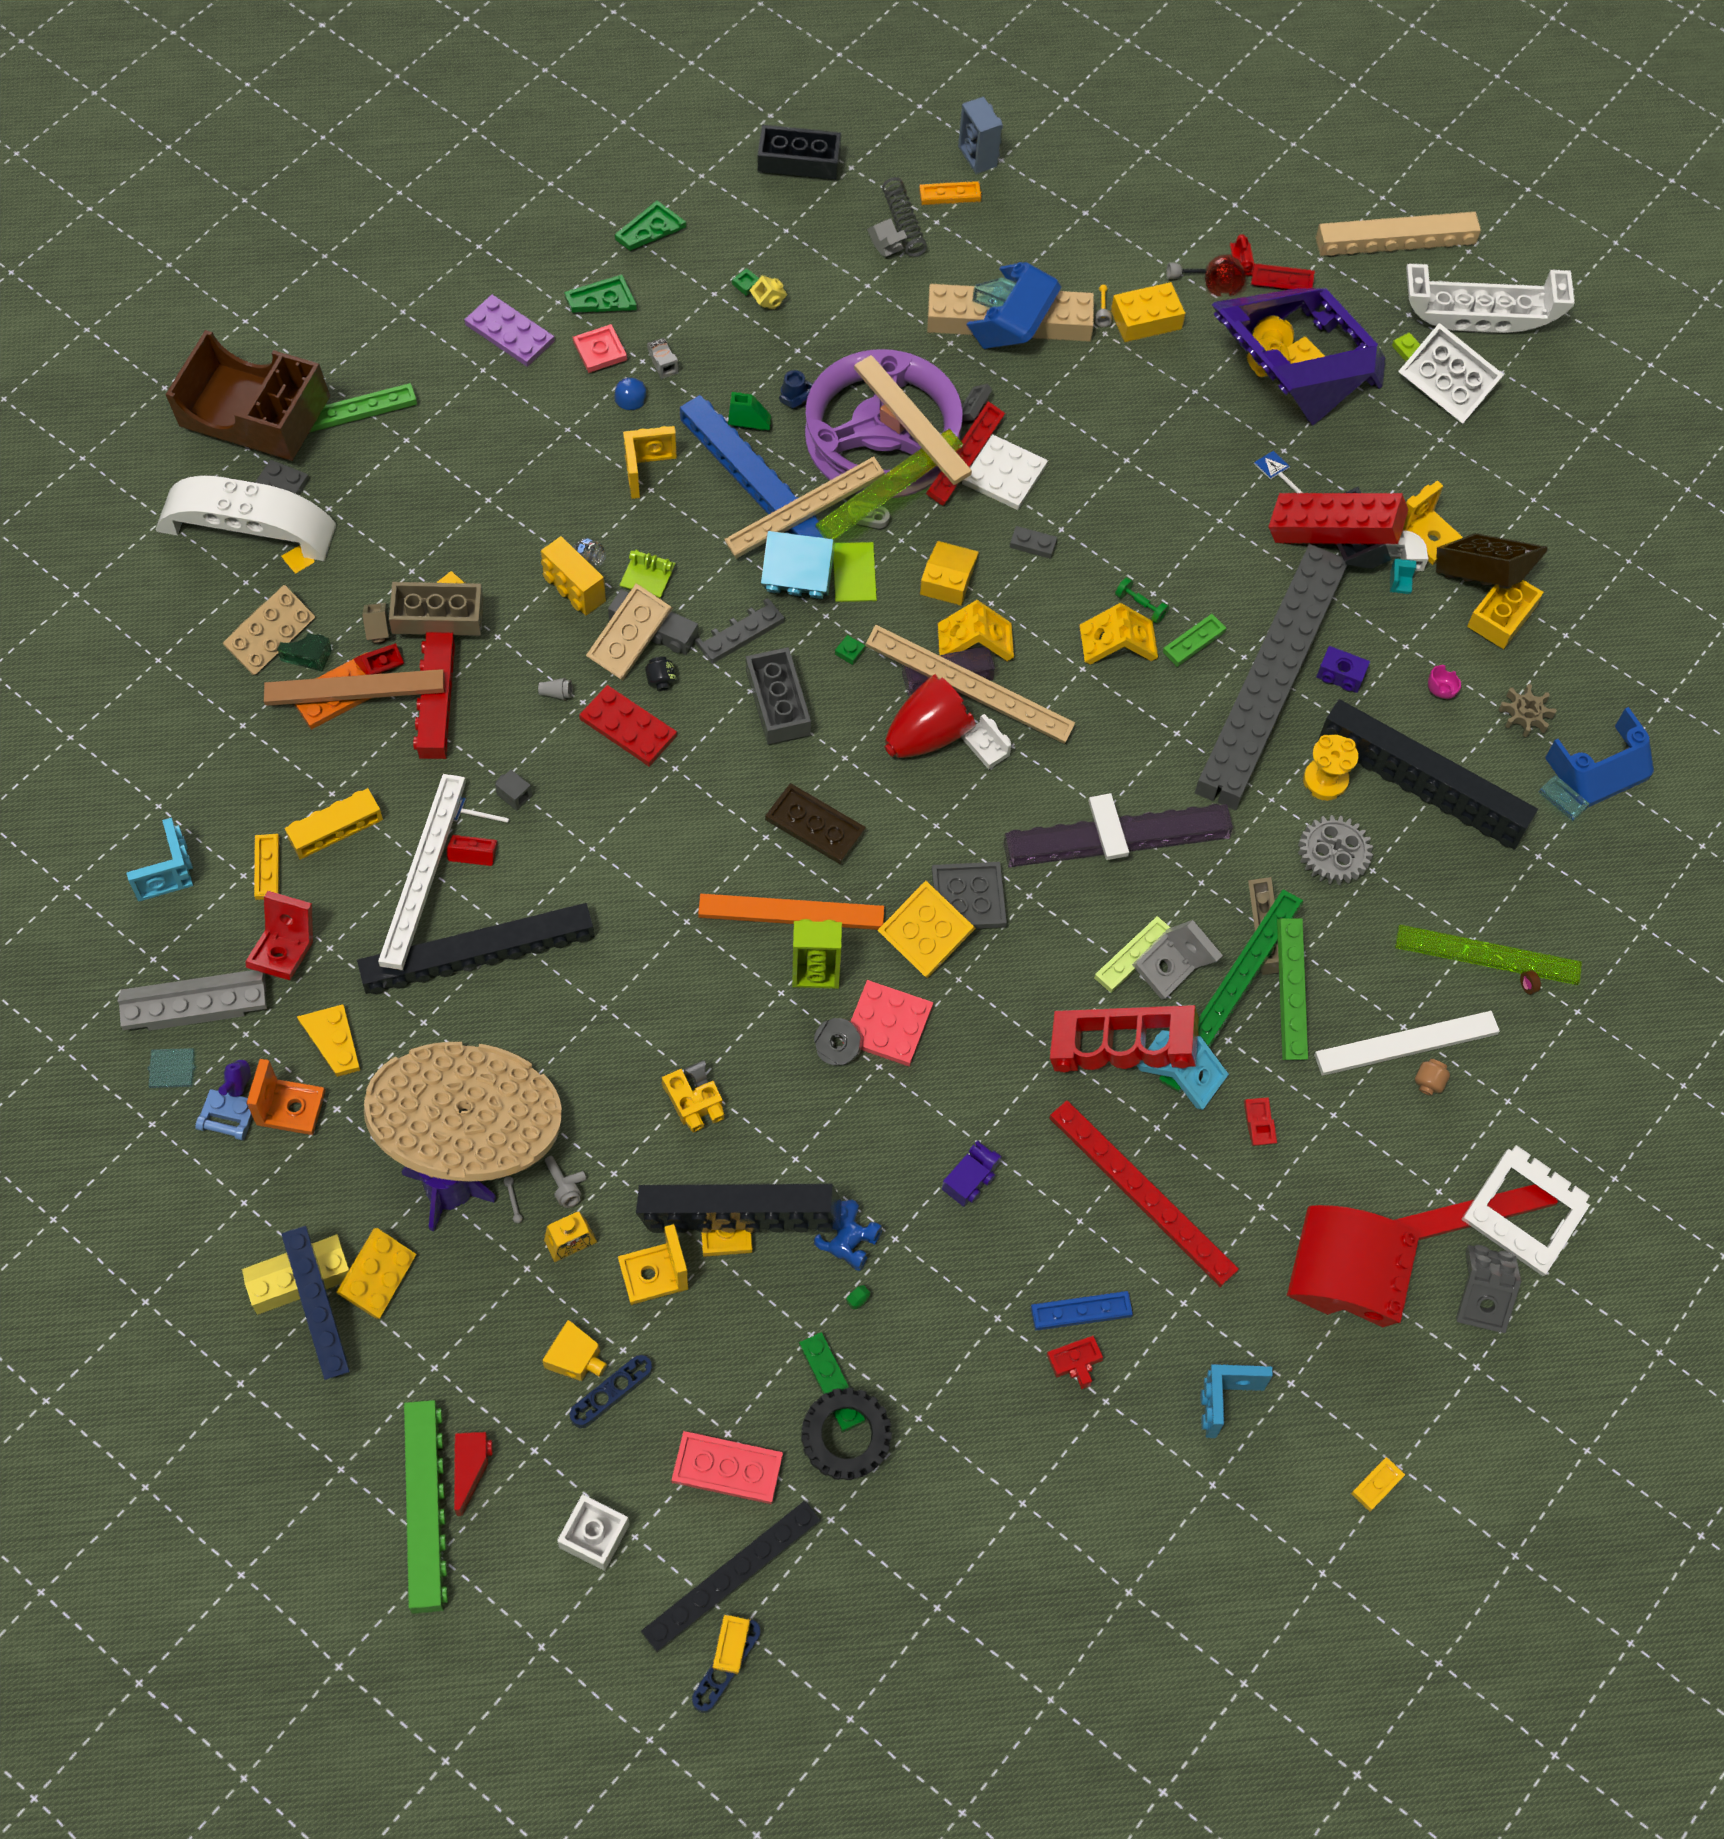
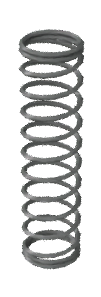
M897 177L890 178L882 185L889 209L892 211L896 227L899 230L898 232L902 231V226L909 225L914 221L916 222V225L909 226L904 231L908 232L918 227L919 230L908 234L907 238L914 237L918 233L921 234V237L914 238L910 242H906L905 238L902 242L907 255L919 256L925 252L927 244L925 239L922 238L921 228L917 226L918 221L915 220L916 215L913 214L914 210L911 208L909 197L906 195V190H904L902 179ZM894 180H898L901 182L892 184L885 190V186L887 183ZM900 184V187L898 189L890 192L888 191L890 187ZM902 191L905 192V195H899L893 200L889 199L890 196L900 194ZM904 197L907 198V201L899 202L895 206L891 205L892 202L900 201ZM909 203V207H904L898 210V212L894 211L895 208L902 207L905 204ZM909 209L912 210V213L904 214L900 218L896 217L897 214L904 213ZM911 215L914 216V219L906 220L902 224L898 223L899 220L907 219ZM915 243H923L917 248H909ZM924 245V248L918 253L908 252V250H916Z

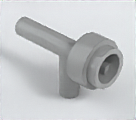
M547 1157L545 1163L559 1187L555 1192L556 1200L564 1208L575 1206L581 1199V1193L576 1183L586 1180L585 1173L582 1171L564 1177L554 1157Z

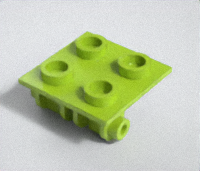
M637 549L635 551L631 550L629 555L631 560L622 578L620 587L632 590L637 583L656 597L661 598L675 563L669 559L657 558V555L651 556L650 553L639 552Z

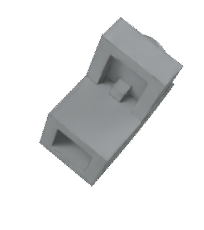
M891 218L867 229L874 246L882 256L886 257L904 249L901 241L907 238L904 230L897 233Z

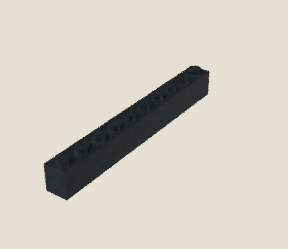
M587 903L411 946L403 970L380 967L378 961L381 954L358 959L357 963L365 993L378 994L385 989L393 987L402 988L409 983L426 982L433 977H445L461 970L470 971L477 966L485 964L494 965L501 960L517 959L522 955L541 953L545 949L553 947L561 948L572 942H585L595 937L594 928Z

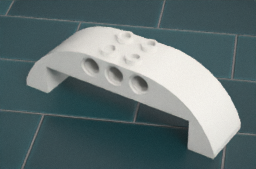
M1407 264L1406 266L1409 301L1414 312L1429 324L1437 326L1440 323L1449 330L1499 333L1530 330L1558 319L1575 304L1571 271L1550 270L1544 286L1435 282L1429 281L1428 265Z
M195 476L177 482L170 489L156 526V531L178 535L182 522L299 542L304 558L325 561L336 523L321 508L287 490L224 477Z

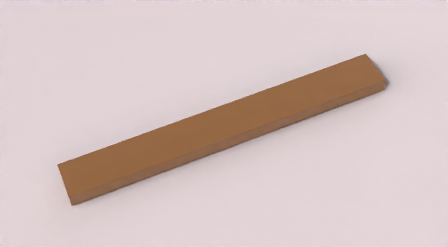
M440 669L265 682L264 703L265 706L444 693V671Z

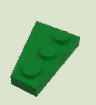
M655 201L615 234V240L630 251L686 228V221L659 201Z
M623 275L564 292L565 299L572 313L637 310L636 302Z

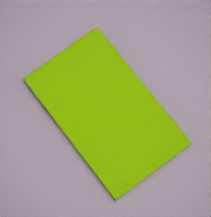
M873 542L835 543L833 557L835 602L877 601Z

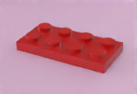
M608 685L579 714L581 721L649 767L677 737V731Z

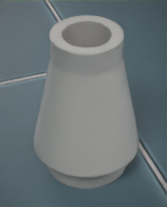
M562 678L539 682V695L562 700L571 698L573 692L572 681Z

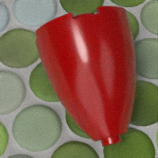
M936 674L932 675L913 692L896 714L885 738L886 745L884 746L891 757L894 755L897 758L913 757L938 750L958 740L976 727L973 715L966 713V707L962 703L963 699L943 677L938 680Z

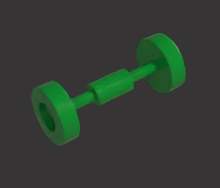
M1126 577L1117 587L1115 595L1122 599L1127 593L1130 594L1137 603L1154 611L1151 620L1159 624L1168 613L1170 606L1163 602L1156 608L1150 604L1151 601L1146 597L1130 590L1133 580Z

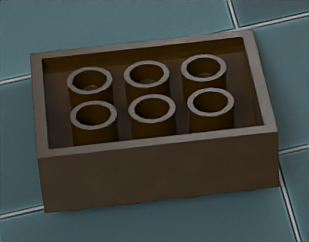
M1474 533L1437 547L1436 572L1445 574V577L1449 578L1462 577L1464 581L1477 580L1481 581L1483 585L1496 584L1499 585V588L1508 589L1512 588V585L1522 582L1547 552L1548 547Z

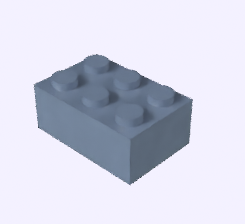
M984 97L962 104L958 147L976 174L997 167L1000 156V136L1003 129L1001 119L997 118L992 105L988 104Z

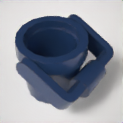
M798 370L788 371L784 377L779 400L790 408H795L807 401L813 384L805 380L802 372Z

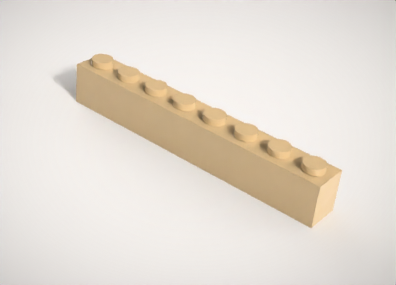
M1476 212L1324 223L1319 224L1316 241L1320 256L1471 245L1477 243L1481 229Z

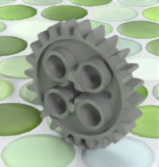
M1331 815L1329 821H1327L1322 816L1320 823L1317 820H1313L1312 826L1307 825L1306 830L1302 832L1298 844L1300 847L1298 854L1303 855L1300 862H1307L1305 870L1313 869L1311 876L1319 874L1320 881L1326 877L1329 884L1332 883L1333 879H1336L1338 885L1341 884L1342 879L1349 884L1351 877L1358 880L1360 874L1364 875L1366 868L1371 863L1370 860L1373 856L1371 853L1373 845L1369 844L1371 838L1363 837L1366 830L1358 831L1359 823L1352 826L1351 819L1343 822V817L1340 816L1337 821ZM1317 852H1321V853H1323L1325 856H1321V855L1317 854Z

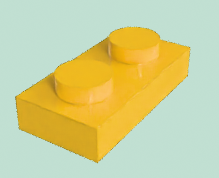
M1386 1457L1351 1494L1371 1512L1405 1474Z

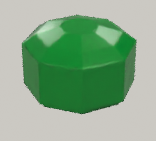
M864 1285L858 1286L847 1297V1304L852 1309L860 1308L868 1301L870 1291Z

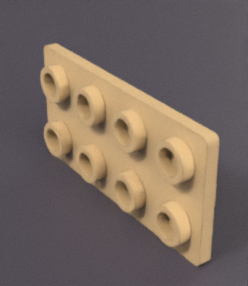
M283 585L236 628L223 642V645L252 675H255L302 631L315 616L287 586Z

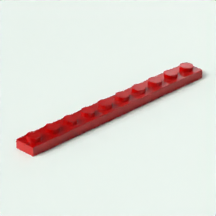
M1068 1100L1050 1115L1049 1119L1220 1288L1238 1272L1239 1268Z

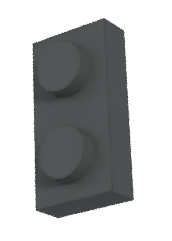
M988 383L972 388L962 405V422L973 421L978 417L980 409L987 402L988 396L992 391Z
M1016 526L1010 542V548L1051 559L1057 537Z

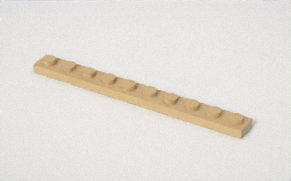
M876 624L866 642V647L929 678L934 674L937 675L938 680L943 677L956 691L1063 744L1066 743L1075 722Z

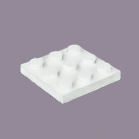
M992 434L970 467L972 475L962 480V484L1019 510L1047 467L1048 460Z

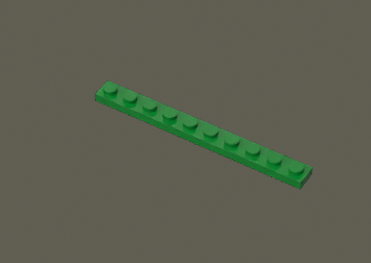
M1285 890L1281 891L1200 1015L1198 1036L1203 1039L1209 1048L1277 945V919H1293L1303 905L1302 899ZM1160 1076L1159 1081L1178 1093L1182 1091L1173 1077Z

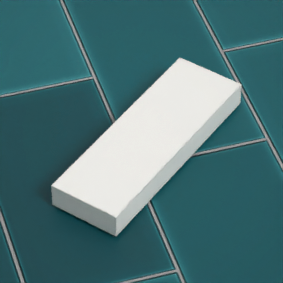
M1111 793L1089 797L1088 802L1106 860L1128 856L1129 850Z

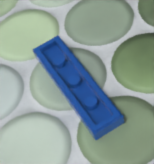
M1128 1291L1031 1305L1035 1331L1129 1318L1133 1315Z

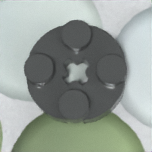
M833 1018L823 1022L818 1027L814 1036L818 1056L824 1062L831 1065L848 1064L858 1056L862 1047V1033L853 1022L845 1018ZM842 1036L843 1046L834 1047L833 1037Z

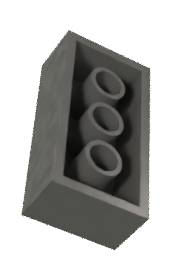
M789 647L746 656V673L767 745L811 735V719Z

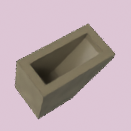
M386 603L364 605L362 615L366 640H372V642L385 641V638L389 637Z

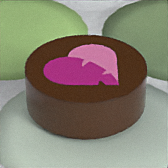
M1533 970L1523 972L1520 976L1523 990L1529 995L1539 992L1541 982L1537 973Z

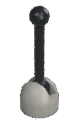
M1168 263L1167 265L1168 279H1178L1182 273H1208L1209 275H1214L1216 272L1214 267L1209 269H1182L1178 263Z

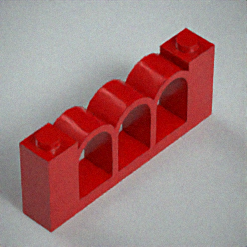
M1195 1005L1055 1011L1050 1061L1053 1069L1059 1072L1078 1071L1079 1065L1087 1070H1095L1105 1066L1108 1061L1117 1068L1127 1069L1139 1064L1141 1060L1146 1065L1155 1068L1164 1067L1170 1063L1172 1067L1178 1068L1196 1067L1199 1025ZM1147 1028H1170L1168 1043L1160 1050L1152 1051L1146 1049ZM1137 1029L1135 1043L1130 1049L1123 1052L1112 1050L1114 1030ZM1104 1030L1102 1045L1099 1049L1091 1053L1080 1051L1082 1031Z

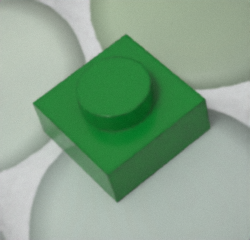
M746 268L732 279V285L747 296L751 293L750 289L759 278Z
M847 635L835 649V655L854 665L865 651V645Z

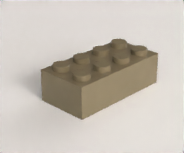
M392 582L389 612L392 634L449 632L453 633V635L481 636L484 601L482 585L473 583Z

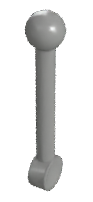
M507 1176L504 1178V1185L508 1187L514 1212L513 1221L520 1223L523 1217L518 1211L512 1187L514 1181L512 1177Z

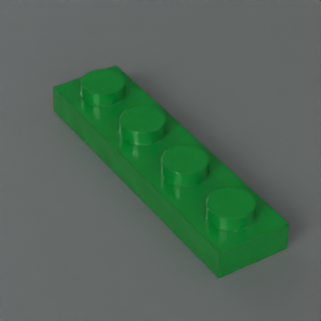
M822 1332L799 1342V1346L823 1394L829 1393L833 1389H846V1387H849ZM840 1409L833 1412L842 1433L865 1423L864 1416L855 1410Z

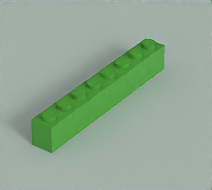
M435 1400L404 1403L409 1609L412 1614L444 1611L443 1603H448L447 1586L443 1587V1577L447 1576L446 1560L442 1561V1551L446 1550V1535H441V1525L446 1524L445 1509H441L440 1499H445L444 1483H440V1474H444V1460L439 1458V1449L443 1448V1434L438 1433V1424L443 1423L442 1408L437 1407Z

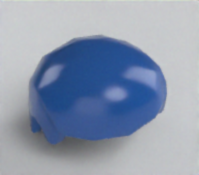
M624 378L622 381H619L615 388V402L619 407L626 410H635L644 405L646 387L642 381L636 378Z

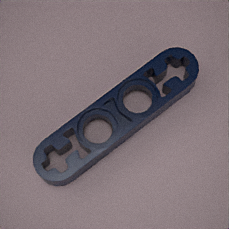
M644 1355L635 1356L577 1402L570 1410L572 1424L577 1428H586L638 1387L652 1373L650 1359ZM637 1363H639L640 1365L646 1364V1365H645V1370H646V1371H645V1372H642V1371H640V1370L637 1371V1372L634 1374V1378H635L636 1380H635V1381H632V1378H631L630 1374H632V1373H634V1372L636 1371V1364H637ZM621 1377L628 1381V1386L623 1390H619L614 1386L615 1380ZM600 1393L606 1394L609 1398L608 1402L603 1406H599L594 1402L595 1396ZM590 1402L596 1412L593 1413L592 1409H590L586 1413V1420L583 1421L581 1418L576 1420V1412L580 1410L583 1413L588 1410L589 1407L586 1403Z
M748 1619L750 1620L749 1628L750 1626L754 1628L753 1633L755 1636H748L745 1645L748 1648H744L741 1666L760 1637V1627L756 1621ZM712 1664L693 1693L692 1704L694 1708L701 1713L710 1712L735 1677V1673L725 1672L727 1675L726 1681L722 1684H715L711 1679L712 1673L716 1671V1669H713ZM708 1683L712 1689L719 1692L715 1694L712 1690L709 1695L711 1703L700 1706V1701L697 1697L699 1695L704 1696L707 1693L708 1687L704 1685Z

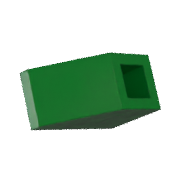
M731 393L728 425L755 428L757 430H770L771 414L753 394Z

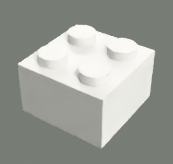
M582 1494L557 1540L559 1548L605 1571L630 1525L627 1516Z

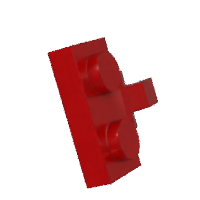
M1094 1336L1047 1352L1048 1360L1056 1378L1069 1373L1071 1378H1077L1081 1389L1091 1386L1092 1380L1088 1373L1092 1371L1091 1365L1103 1360Z

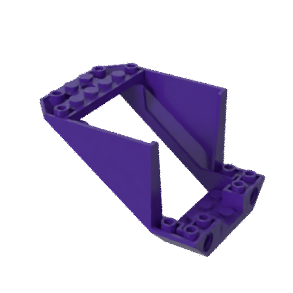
M1326 288L1292 289L1217 301L1212 304L1216 311L1213 315L1220 323L1225 325L1228 332L1236 339L1240 346L1251 354L1254 361L1265 370V373L1271 380L1277 379L1280 382L1278 387L1285 395L1291 394L1312 426L1365 380L1371 386L1375 384L1379 389L1383 386L1386 358L1380 347ZM1324 306L1325 309L1322 312H1317L1320 307ZM1300 307L1306 316L1312 315L1314 317L1313 323L1320 331L1324 328L1327 333H1330L1339 325L1345 333H1349L1351 339L1358 347L1355 350L1291 364L1279 350L1266 351L1253 337V331L1262 318L1279 316V319L1283 320Z

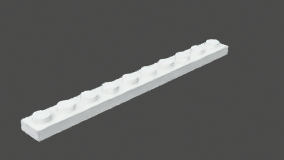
M442 775L378 961L380 967L403 970L466 784L465 777Z

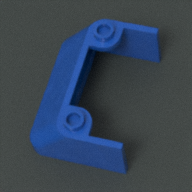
M1027 262L1001 266L1000 271L1013 288L1003 306L991 307L986 312L983 320L970 321L966 324L983 349L1029 341L1036 333L1061 290V285L1057 279Z
M1629 707L1624 709L1615 728L1630 748L1595 763L1586 753H1576L1570 756L1560 740L1556 739L1545 757L1575 802L1582 807L1593 806L1649 780L1653 774L1654 767L1649 735Z

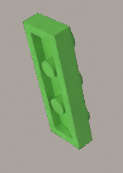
M1210 614L1164 647L1163 653L1178 667L1226 632V627L1213 614Z

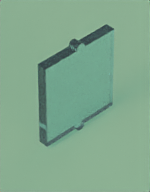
M194 1048L151 1050L150 1066H148L150 1072L149 1088L192 1087L193 1071L196 1069L194 1065Z

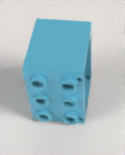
M768 531L761 584L766 588L767 592L780 593V590H786L789 595L801 596L802 593H809L811 598L823 599V595L828 596L835 549L834 540Z

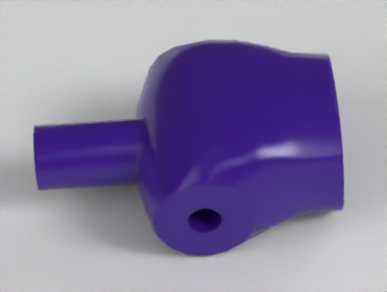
M237 1060L225 1067V1083L218 1089L221 1095L225 1096L228 1093L232 1097H237L243 1094L245 1086L251 1078L250 1066L245 1060Z

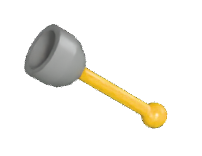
M1101 285L1099 287L1101 292V309L1095 315V323L1100 327H1107L1112 322V315L1109 310L1105 309L1107 286Z

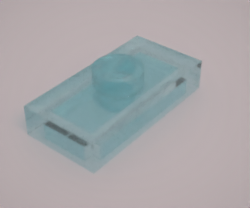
M1556 775L1539 791L1541 795L1572 821L1585 811L1590 804Z

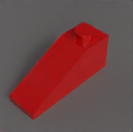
M486 1432L455 1434L454 1510L457 1516L463 1515L488 1465V1456L493 1455V1442L488 1440Z

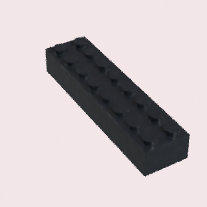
M833 1184L639 1185L636 1214L645 1227L653 1233H662L665 1230V1226L673 1224L677 1233H686L688 1230H697L702 1233H709L712 1230H721L726 1233H733L736 1230H745L751 1233H757L760 1230H770L776 1233L783 1232L784 1230H794L801 1233L808 1230L832 1232L833 1229H840L842 1201Z

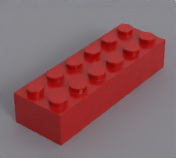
M1279 493L1268 527L1275 543L1399 544L1408 507L1403 493Z

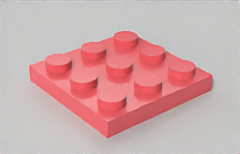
M867 980L851 1019V1022L858 1027L863 1036L861 1050L910 1067L932 1010L933 1002Z

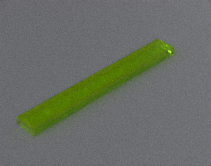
M950 428L941 434L955 452L962 448L963 443ZM921 448L816 523V529L824 538L834 540L937 465Z
M1399 924L1397 929L1395 948L1520 974L1533 970L1539 978L1574 985L1580 983L1582 961Z

